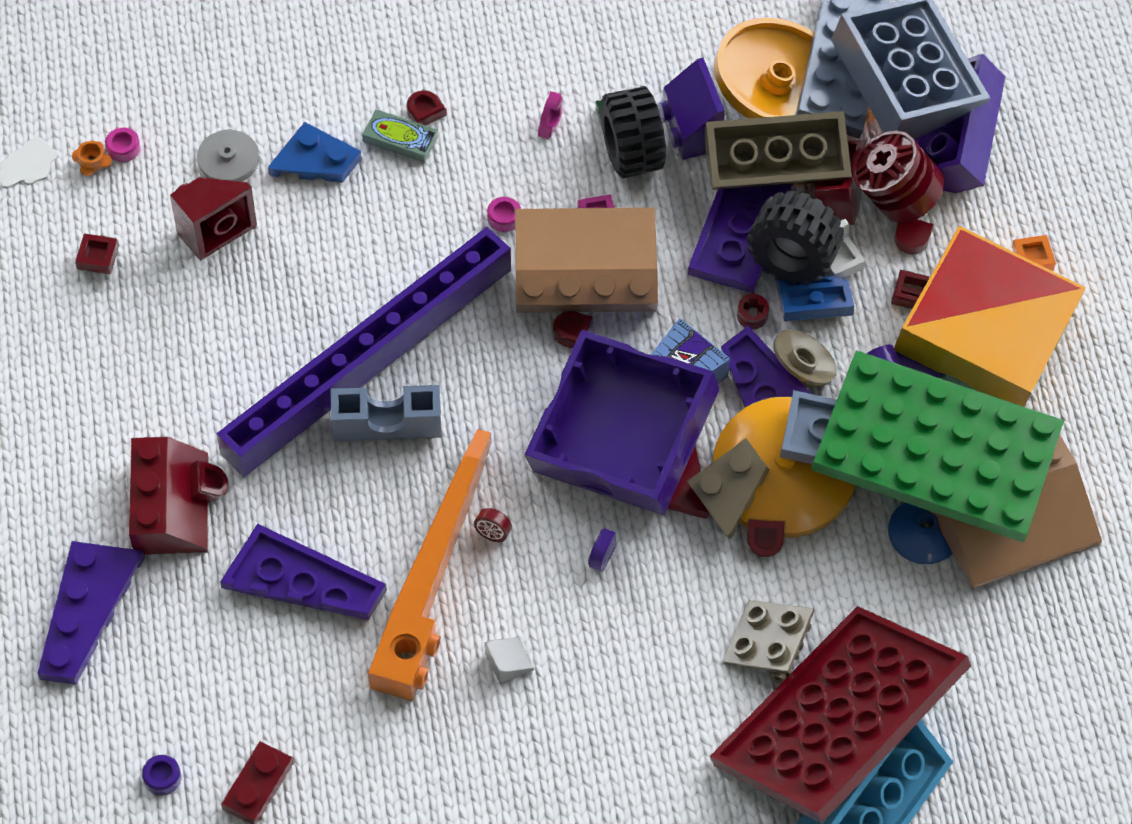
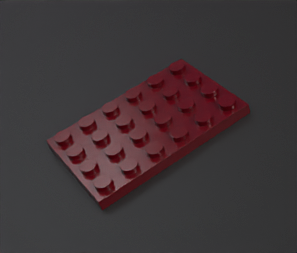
M857 606L709 757L716 768L808 817L823 823L971 667V663L967 655Z

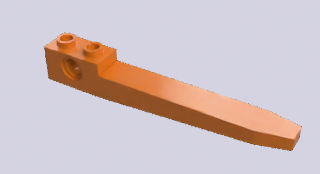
M477 429L462 457L392 608L368 672L369 686L372 690L413 701L417 689L423 690L429 673V668H426L429 656H436L441 636L436 635V620L430 619L428 616L480 480L492 444L491 432ZM403 652H411L415 654L410 659H401L398 657V655Z

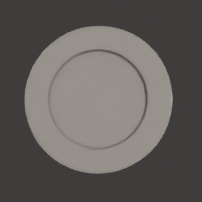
M228 129L217 131L206 137L199 146L197 160L200 171L206 178L242 182L249 178L257 169L259 152L255 141L249 135L238 130Z

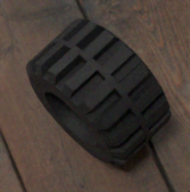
M640 86L604 94L600 106L601 125L606 149L617 174L621 178H627L662 170L666 161L665 134L657 103L646 86Z
M787 191L786 195L780 192L776 193L774 197H769L761 208L747 237L748 251L751 255L755 256L753 259L755 263L761 265L763 271L767 274L771 273L776 276V279L780 281L786 280L789 284L797 285L798 282L802 285H810L811 281L816 283L828 273L843 243L844 228L840 227L841 221L839 217L834 216V211L829 206L825 207L821 200L817 198L812 199L805 193L798 195L795 191Z

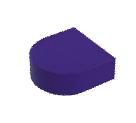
M606 528L601 529L589 556L588 565L590 568L599 572L605 570L616 548L615 532Z

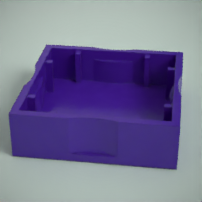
M581 330L561 373L558 390L549 406L544 410L524 455L532 471L664 516L720 390L714 371L667 356L646 354L626 343Z

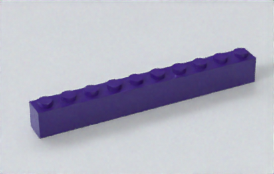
M488 227L484 228L217 432L220 455L243 478L331 411V389L362 387L511 271V248Z

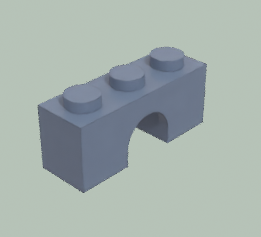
M440 385L403 386L404 394L393 401L372 399L368 395L367 387L331 389V423L334 442L442 438Z

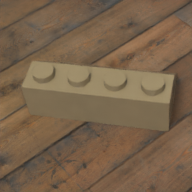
M844 111L706 122L704 140L707 169L713 190L851 179L852 177Z

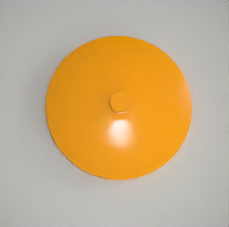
M778 18L750 19L733 27L722 39L714 59L715 79L725 99L747 119L796 115L814 32L800 24Z
M775 397L747 406L726 424L716 442L713 462L741 441L747 439L769 471L763 483L755 490L754 499L749 509H745L739 522L748 528L749 518L786 520L785 538L802 537L825 528L838 518L849 504L856 485L812 471L813 464L780 457L792 397Z

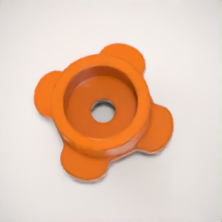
M99 141L83 142L72 153L73 161L78 162L80 172L84 176H91L95 171L101 168H108L112 164L111 157L105 154L103 144Z

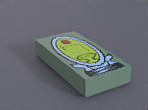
M375 109L362 134L363 142L422 162H426L438 138L437 129Z

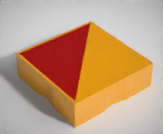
M958 226L902 326L894 349L896 352L938 373L950 375L961 380L976 391L1025 407L1052 352L1073 316L1086 287L964 227Z

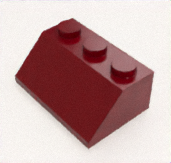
M168 436L131 438L129 537L133 549L143 550L145 555L208 552V502L192 498L191 464L197 460L209 463L208 452Z

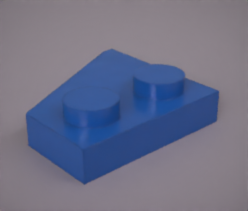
M304 122L270 163L268 174L272 177H279L280 173L299 174L300 179L304 180L324 179L329 182L343 183L360 162L362 155L361 151Z
M775 276L784 322L854 315V302L849 280L825 276L816 283L811 281L810 285H802L800 282L794 285L789 284L786 280L780 281Z

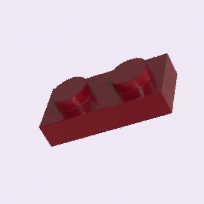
M259 741L222 801V810L250 824H257L294 764L293 757Z

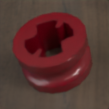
M748 294L739 301L737 320L744 328L749 326L752 330L762 328L768 320L769 303L761 295ZM749 308H757V316L749 315Z

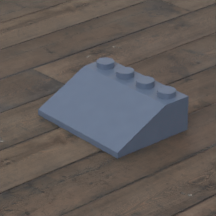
M900 0L841 14L831 41L883 133L898 130L908 133L913 139L919 138L989 102L990 96L933 0Z

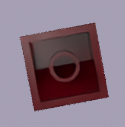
M198 177L190 183L182 184L175 192L170 194L177 234L200 261L257 227L252 187L247 182Z

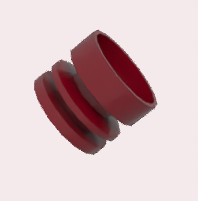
M898 130L889 131L872 138L860 150L854 160L852 170L854 182L890 221L897 223L912 222L926 215L936 205L942 195L944 187L942 171L906 132Z

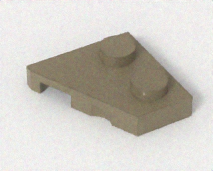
M744 439L687 482L725 535L730 539L735 535L737 531L736 526L745 509H749L754 499V492L763 483L769 469L749 441Z

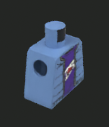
M681 318L676 321L651 354L667 356L714 371L718 384L724 381L729 374L730 358Z

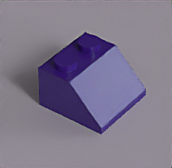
M704 58L695 60L663 87V101L658 103L662 121H668L670 126L669 139L673 148L679 149L682 160L706 155L704 140L706 122L724 121L725 110Z

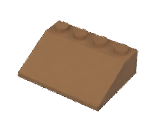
M655 207L515 209L516 313H563L566 311L656 312L658 306Z
M1061 435L1059 436L1024 543L930 511L937 518V525L972 589L1101 545L1102 543L1078 465Z

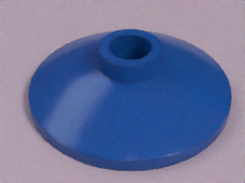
M906 502L895 509L889 520L888 536L892 546L902 557L918 564H935L946 560L953 554L937 525V518L929 510ZM926 522L931 524L932 527L923 528L920 523Z

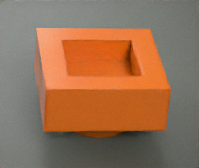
M1047 235L1013 240V252L1054 271L1056 261Z

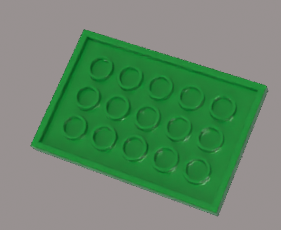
M856 350L811 470L1024 543L1064 420Z

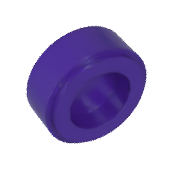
M153 756L144 764L142 769L144 785L153 794H170L181 783L182 774L180 766L171 756Z

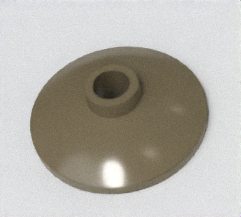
M784 330L774 339L773 348L777 359L797 379L811 385L823 386L829 384L835 378L837 368L832 355L812 336L798 330Z

